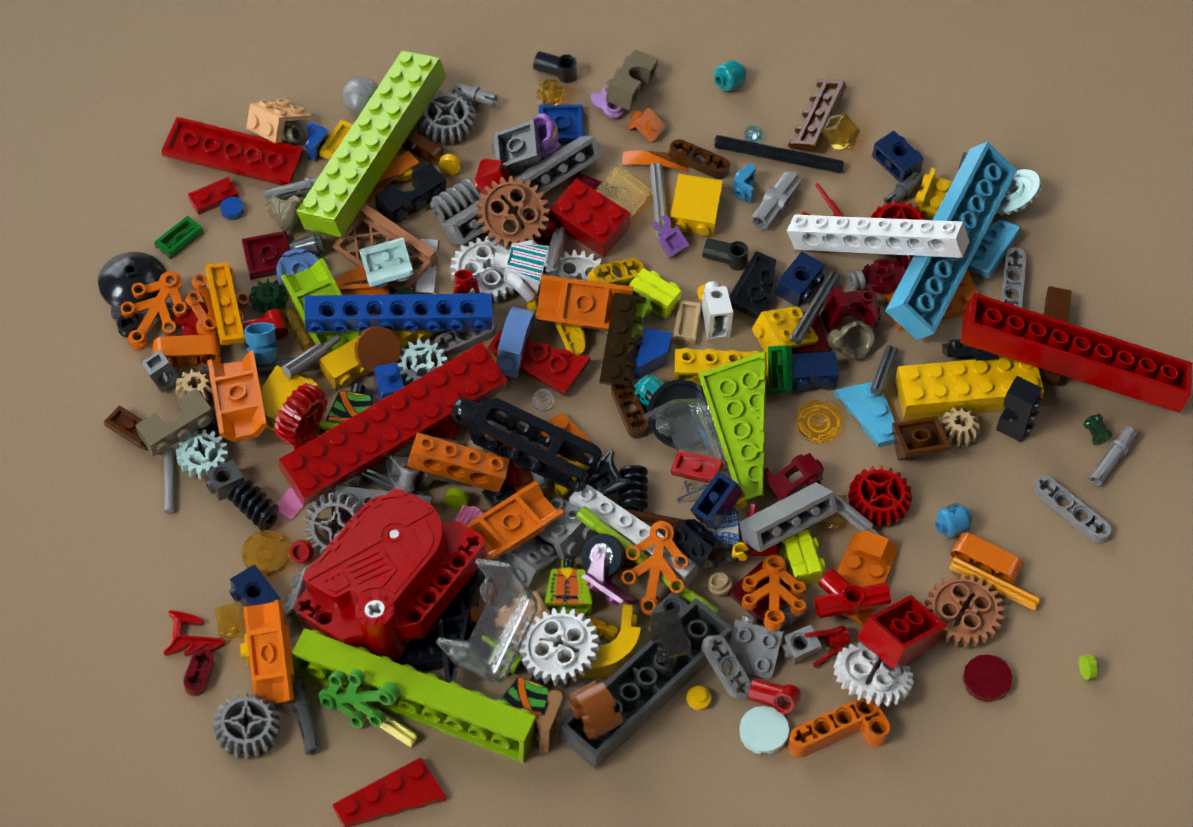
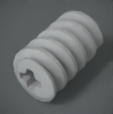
M463 179L461 183H456L453 187H449L446 192H441L439 196H434L430 202L431 210L435 217L443 223L446 221L445 216L448 219L453 217L452 211L455 214L459 213L460 208L464 210L468 207L467 203L472 205L475 203L474 199L480 200V195L470 180Z

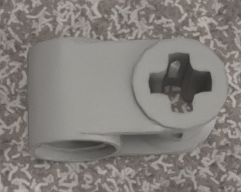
M389 455L386 461V474L392 481L394 488L401 489L405 493H414L416 475H419L420 470L406 467L409 457Z

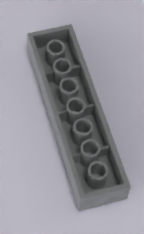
M695 598L603 683L616 703L614 712L615 714L621 713L623 723L598 738L590 740L583 729L585 725L582 719L577 720L574 714L571 713L559 724V738L592 768L596 769L709 663L702 650L703 640L710 635H720L729 644L733 628L700 600ZM713 642L714 646L712 648V651H717L715 647L718 644L717 642Z

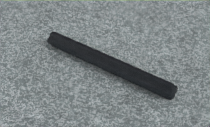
M716 135L714 140L715 148L835 173H842L844 167L843 160Z

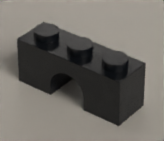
M428 163L412 173V186L414 190L404 192L399 190L395 184H392L375 194L376 208L393 223L403 221L408 215L423 209L431 202L434 196H439L441 192H446V179L431 163Z
M1016 376L1006 393L1003 404L1005 409L999 418L996 430L1019 442H1022L1025 435L1030 436L1035 426L1034 422L1039 414L1038 409L1043 401V398L1040 397L1042 387Z

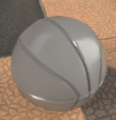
M357 77L349 81L342 95L345 107L351 113L359 116L378 88V85L367 77Z

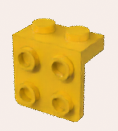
M797 306L763 311L751 329L761 347L767 353L769 346L791 345L792 348L813 345L818 341L817 335L812 327H810L801 344L797 345L795 342H791L790 336L804 315Z

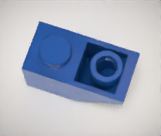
M645 328L643 337H638L640 342L636 349L639 350V354L633 357L636 366L632 369H635L636 379H640L667 364L672 333Z

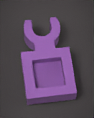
M663 215L664 226L661 227L657 221L652 222V227L662 234L657 240L667 256L672 257L689 244L678 226L671 228L670 218L667 215Z

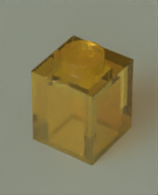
M846 113L830 116L821 133L835 150L852 147L856 143L860 130Z

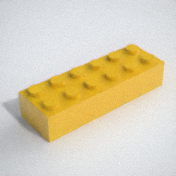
M1006 357L978 361L973 359L898 366L895 385L903 421L934 416L943 417L945 412L950 413L952 408L959 411L962 406L965 412L972 410L973 414L1004 411L1005 406L1003 404L1006 393L1016 376L1042 387L1040 397L1043 398L1044 389L1039 369Z

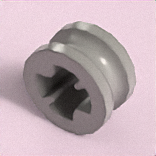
M860 269L856 270L855 273L852 271L848 272V283L852 291H856L858 288L861 290L866 288L865 277Z

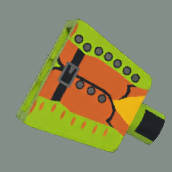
M563 559L561 561V569L551 570L545 597V605L551 615L553 608L556 609L558 614L561 613L563 607H565L567 614L572 609H575V611L583 612L585 615H591L592 600L589 587L587 586L588 581L582 578L586 570L576 569V562L573 559Z

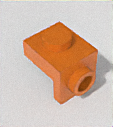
M648 107L643 111L637 110L629 118L631 122L627 126L629 130L636 127L651 143L664 130L666 124Z

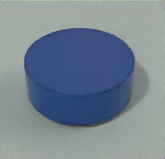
M236 197L224 199L220 206L222 216L229 220L240 218L244 212L242 201Z

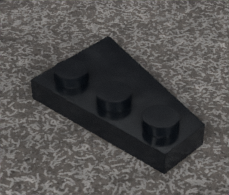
M758 251L754 253L729 295L733 309L758 319L761 312L769 311L776 259Z

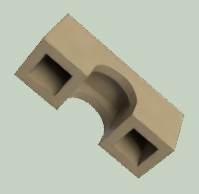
M636 49L630 56H626L622 67H618L613 79H609L606 83V101L630 110L639 97L640 86L647 87L654 78L659 58Z
M197 388L176 400L181 413L177 420L165 422L154 413L135 425L139 437L153 456L166 452L173 444L187 439L191 433L199 428L207 427L214 420L211 407Z

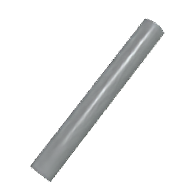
M171 447L164 452V512L167 514L174 513L173 448Z

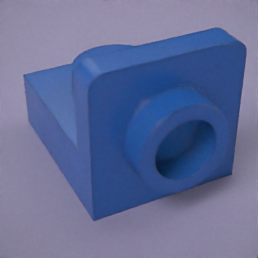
M309 122L307 125L309 138L306 143L308 159L316 162L320 157L319 150L329 135L328 130L323 126Z

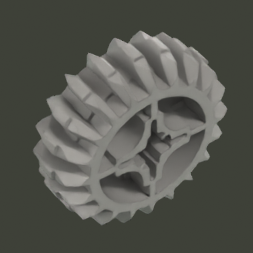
M440 90L438 95L433 96L417 121V126L420 128L421 134H425L428 140L433 138L434 143L441 141L443 146L446 142H450L453 145L454 140L461 142L463 137L468 138L469 132H473L476 123L475 109L472 107L471 100H467L465 95L459 97L458 91L451 94L449 90L447 93H442ZM459 114L463 117L461 120L458 118ZM431 115L434 116V121L430 119Z
M331 492L328 496L329 501L322 495L320 496L321 504L316 500L312 502L316 510L312 508L307 509V514L312 517H305L303 521L311 524V526H307L303 530L304 532L312 533L306 539L307 541L313 539L316 541L312 545L313 549H316L319 545L322 547L320 550L321 555L348 522L343 516V508L352 516L358 512L356 508L361 503L357 501L352 505L353 496L349 495L346 501H344V493L340 492L337 499H335V494ZM335 506V511L331 518H318L324 508ZM337 518L338 524L342 525L343 528L340 527L335 533V526L331 525V523ZM318 526L328 531L330 542L322 537Z
M247 692L244 698H240L236 694L234 701L227 698L225 701L226 706L219 705V713H215V722L212 724L215 731L214 738L219 740L218 745L220 748L225 747L227 754L234 751L236 758L242 753L248 759L249 754L254 753L258 758L260 750L267 753V745L274 746V738H279L280 732L278 729L281 728L279 712L275 711L273 703L268 704L266 697L259 700L257 693L252 698H249ZM251 712L257 713L261 716H254ZM246 719H248L249 724L245 733ZM230 733H233V735H239L243 739L235 738Z

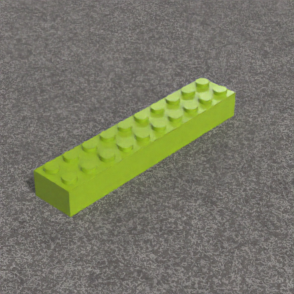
M401 51L296 212L304 229L343 238L446 78L440 58Z
M304 628L292 651L294 676L327 688L330 686L329 676L335 670H339L346 676V681L341 685L339 691L345 693L349 684L348 675L353 669H359L365 674V680L360 684L357 692L379 690L385 682L395 684L400 690V696L393 704L383 705L379 701H371L370 703L374 706L524 763L535 739L536 716L530 711L516 709L502 700L495 701L487 698L479 691L472 692L466 690L455 682H445L434 674L421 673L410 665H400L393 662L389 657H379L371 654L365 648H356L334 640L318 630L311 631Z

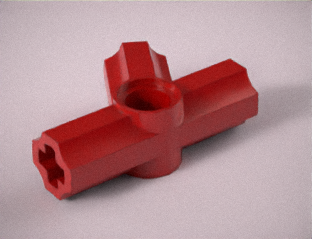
M834 569L828 570L818 583L828 594L814 598L816 614L820 619L840 614L855 616L861 610L891 603L890 590L885 582L864 587L851 585ZM848 599H855L857 602H851Z

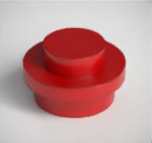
M304 539L295 541L290 547L291 558L299 564L309 562L314 556L312 544Z

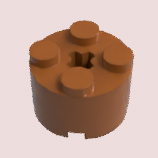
M599 679L573 692L569 696L572 704L570 707L577 720L582 719L585 725L583 729L590 740L598 738L623 723L621 713L615 714L614 712L616 703L603 682H599Z

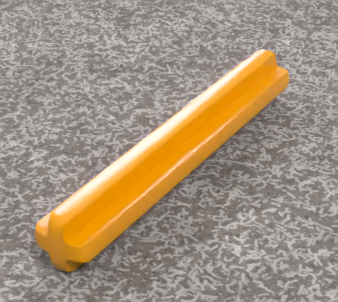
M954 557L950 564V570L960 575L964 573L968 579L971 575H974V581L976 582L983 578L982 585L992 584L991 590L998 591L999 594L1029 609L1035 610L1040 602L1038 596L958 557Z

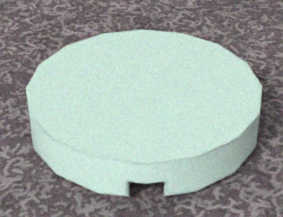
M754 707L742 717L739 735L745 747L757 754H773L782 749L787 742L789 734L788 721L783 714L777 712L772 707Z

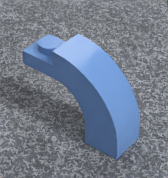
M513 306L508 313L501 334L496 361L505 376L518 378L525 344L529 334L533 332L536 311Z

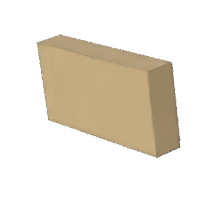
M679 300L673 342L689 345L696 344L702 303Z

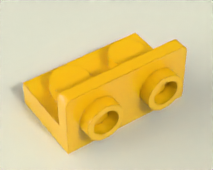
M931 168L929 175H924L921 187H924L923 191H918L914 202L918 204L920 212H925V215L930 218L935 217L952 184V181L935 176V168Z

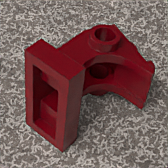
M842 287L833 288L820 314L828 333L838 329L843 318L847 316H853L859 321L862 320L864 324L872 329L877 327V320H881V315L879 314L880 303L877 302V293L868 290L844 292Z
M811 453L804 456L800 454L794 457L791 464L776 475H773L768 467L765 468L764 479L781 501L816 482L821 485L824 469L818 459H814ZM800 471L803 477L791 484L788 478Z

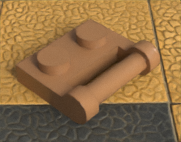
M552 690L548 693V709L545 715H540L536 727L538 729L536 740H539V750L546 753L550 750L561 722L559 708L563 696L558 690Z

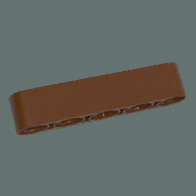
M1048 286L1043 315L1068 322L1072 290ZM1038 368L1042 382L1058 385L1060 375Z

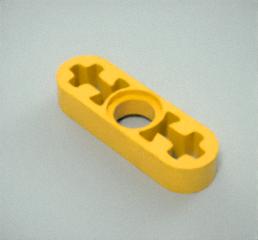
M637 258L598 265L589 272L588 280L617 285L632 282L644 268V265ZM612 269L619 272L620 278L614 275Z

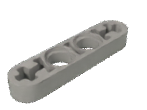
M1011 248L1006 253L1001 301L1022 308L1026 254L1020 248ZM1013 257H1017L1016 266H1013ZM1016 274L1020 279L1013 281L1008 278V275ZM1013 292L1017 294L1018 298L1009 299L1006 294Z
M1044 475L1036 479L1033 492L1037 498L1092 542L1102 544L1109 539L1111 526L1107 521L1053 478ZM1046 485L1049 487L1048 489L1045 488L1044 490L1040 488L1041 486L1044 487ZM1065 498L1069 505L1065 507L1060 506L1056 500ZM1084 513L1088 519L1086 521H1079L1076 519L1075 514ZM1100 529L1104 531V533L1101 532L1099 534L1095 532L1096 530L1099 531Z

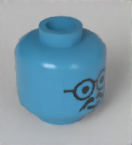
M954 503L937 512L935 527L940 534L943 533L948 538H954L970 529V524L972 523L971 513L967 507Z

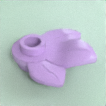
M605 86L601 94L591 93L592 104L596 108L603 110L607 117L618 118L624 114L625 108L606 101L607 92L605 91Z

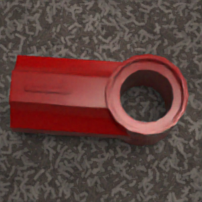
M279 309L267 311L261 318L241 322L244 337V330L248 325L260 322L270 323L275 326L276 340L286 337L289 332L283 312Z
M754 678L748 697L751 701L774 707L781 714H789L799 703L801 692L793 684L781 686ZM783 696L788 697L791 702L786 701Z

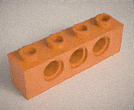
M417 432L406 467L499 493L506 477L510 459Z

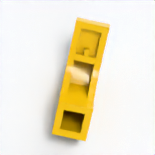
M623 604L621 629L618 636L610 643L599 646L600 651L595 652L598 660H590L593 668L588 669L585 667V676L578 673L577 678L596 679L613 675L636 654L641 627H636L637 615L632 614L633 605Z

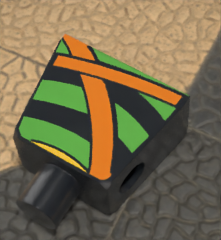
M354 383L352 384L351 392L339 391L326 421L342 423L372 406V396L365 394L366 387L363 384Z
M533 673L530 680L521 676L517 677L500 700L505 701L511 707L526 709L535 715V733L537 734L538 729L536 727L541 714H546L549 705L547 696L550 689L544 686L545 683L542 677L536 680Z

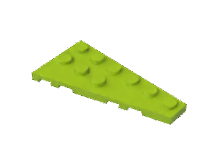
M765 351L698 373L732 480L738 483L745 494V497L741 499L747 502L764 497Z

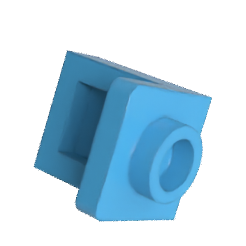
M750 163L736 173L732 193L738 199L744 200L749 204L753 201L754 188L750 185L755 181L756 167Z

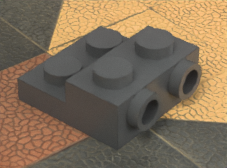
M534 120L493 133L494 143L492 148L496 160H502L510 176L524 172V165L541 160L538 126Z

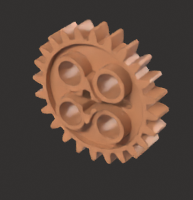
M512 176L509 177L508 182L501 177L499 185L492 181V189L486 186L484 189L486 194H480L479 199L483 202H477L476 207L481 210L476 211L475 216L482 218L477 221V225H484L481 233H489L487 240H491L494 237L496 239L495 246L501 241L503 242V248L506 249L508 244L512 245L513 243L529 240L534 241L533 237L537 239L541 237L539 231H545L546 227L543 224L548 223L549 218L544 215L549 214L550 209L543 207L547 205L548 200H541L544 192L536 193L538 185L532 188L529 187L530 180L523 184L522 177H519L517 182H514ZM513 193L519 194L521 201H513L510 195ZM501 196L505 197L506 202L503 199H501ZM499 205L503 211L495 213L492 211L491 206ZM509 209H510L512 212L516 210V211H517L516 216H515L514 214H510V215H509V214H508ZM529 212L533 215L534 219L531 221L525 220L522 214ZM519 223L524 226V229L519 227ZM512 224L515 231L507 232L503 225Z
M961 573L960 579H957L952 574L950 581L943 577L941 584L936 582L934 590H929L925 605L928 610L947 625L942 636H946V644L954 640V646L957 647L960 642H963L964 647L967 649L968 644L972 642L976 648L979 640L986 644L988 637L993 639L995 632H999L1000 624H1002L1004 619L1002 616L1004 608L1000 607L1003 600L996 599L998 591L990 592L992 584L982 585L983 578L976 582L974 581V575H971L968 580L965 579L964 573ZM954 594H959L963 598L956 597ZM974 595L975 597L971 600L969 608L964 612L959 625L955 627L954 624L957 622L960 612L964 610L969 597ZM976 605H981L985 609H980ZM944 613H950L952 616H946ZM965 624H972L974 627H968Z

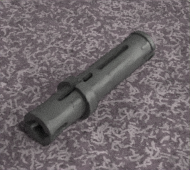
M295 681L293 682L295 700L292 701V711L296 714L306 755H315L321 752V747L311 714L312 704L307 698L304 682Z

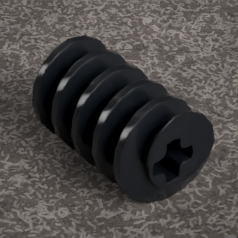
M630 465L621 468L619 471L623 479H630L632 484L618 491L619 506L626 511L627 509L645 510L648 508V502L646 501L648 499V494L646 493L648 491V486L646 485L648 483L646 476L648 469L640 465Z
M252 480L234 487L228 495V500L233 502V505L239 508L249 520H252V523L258 526L260 531L270 529L277 521L279 506L277 504L272 505L273 500L267 498L265 492L260 493L261 488L254 486Z

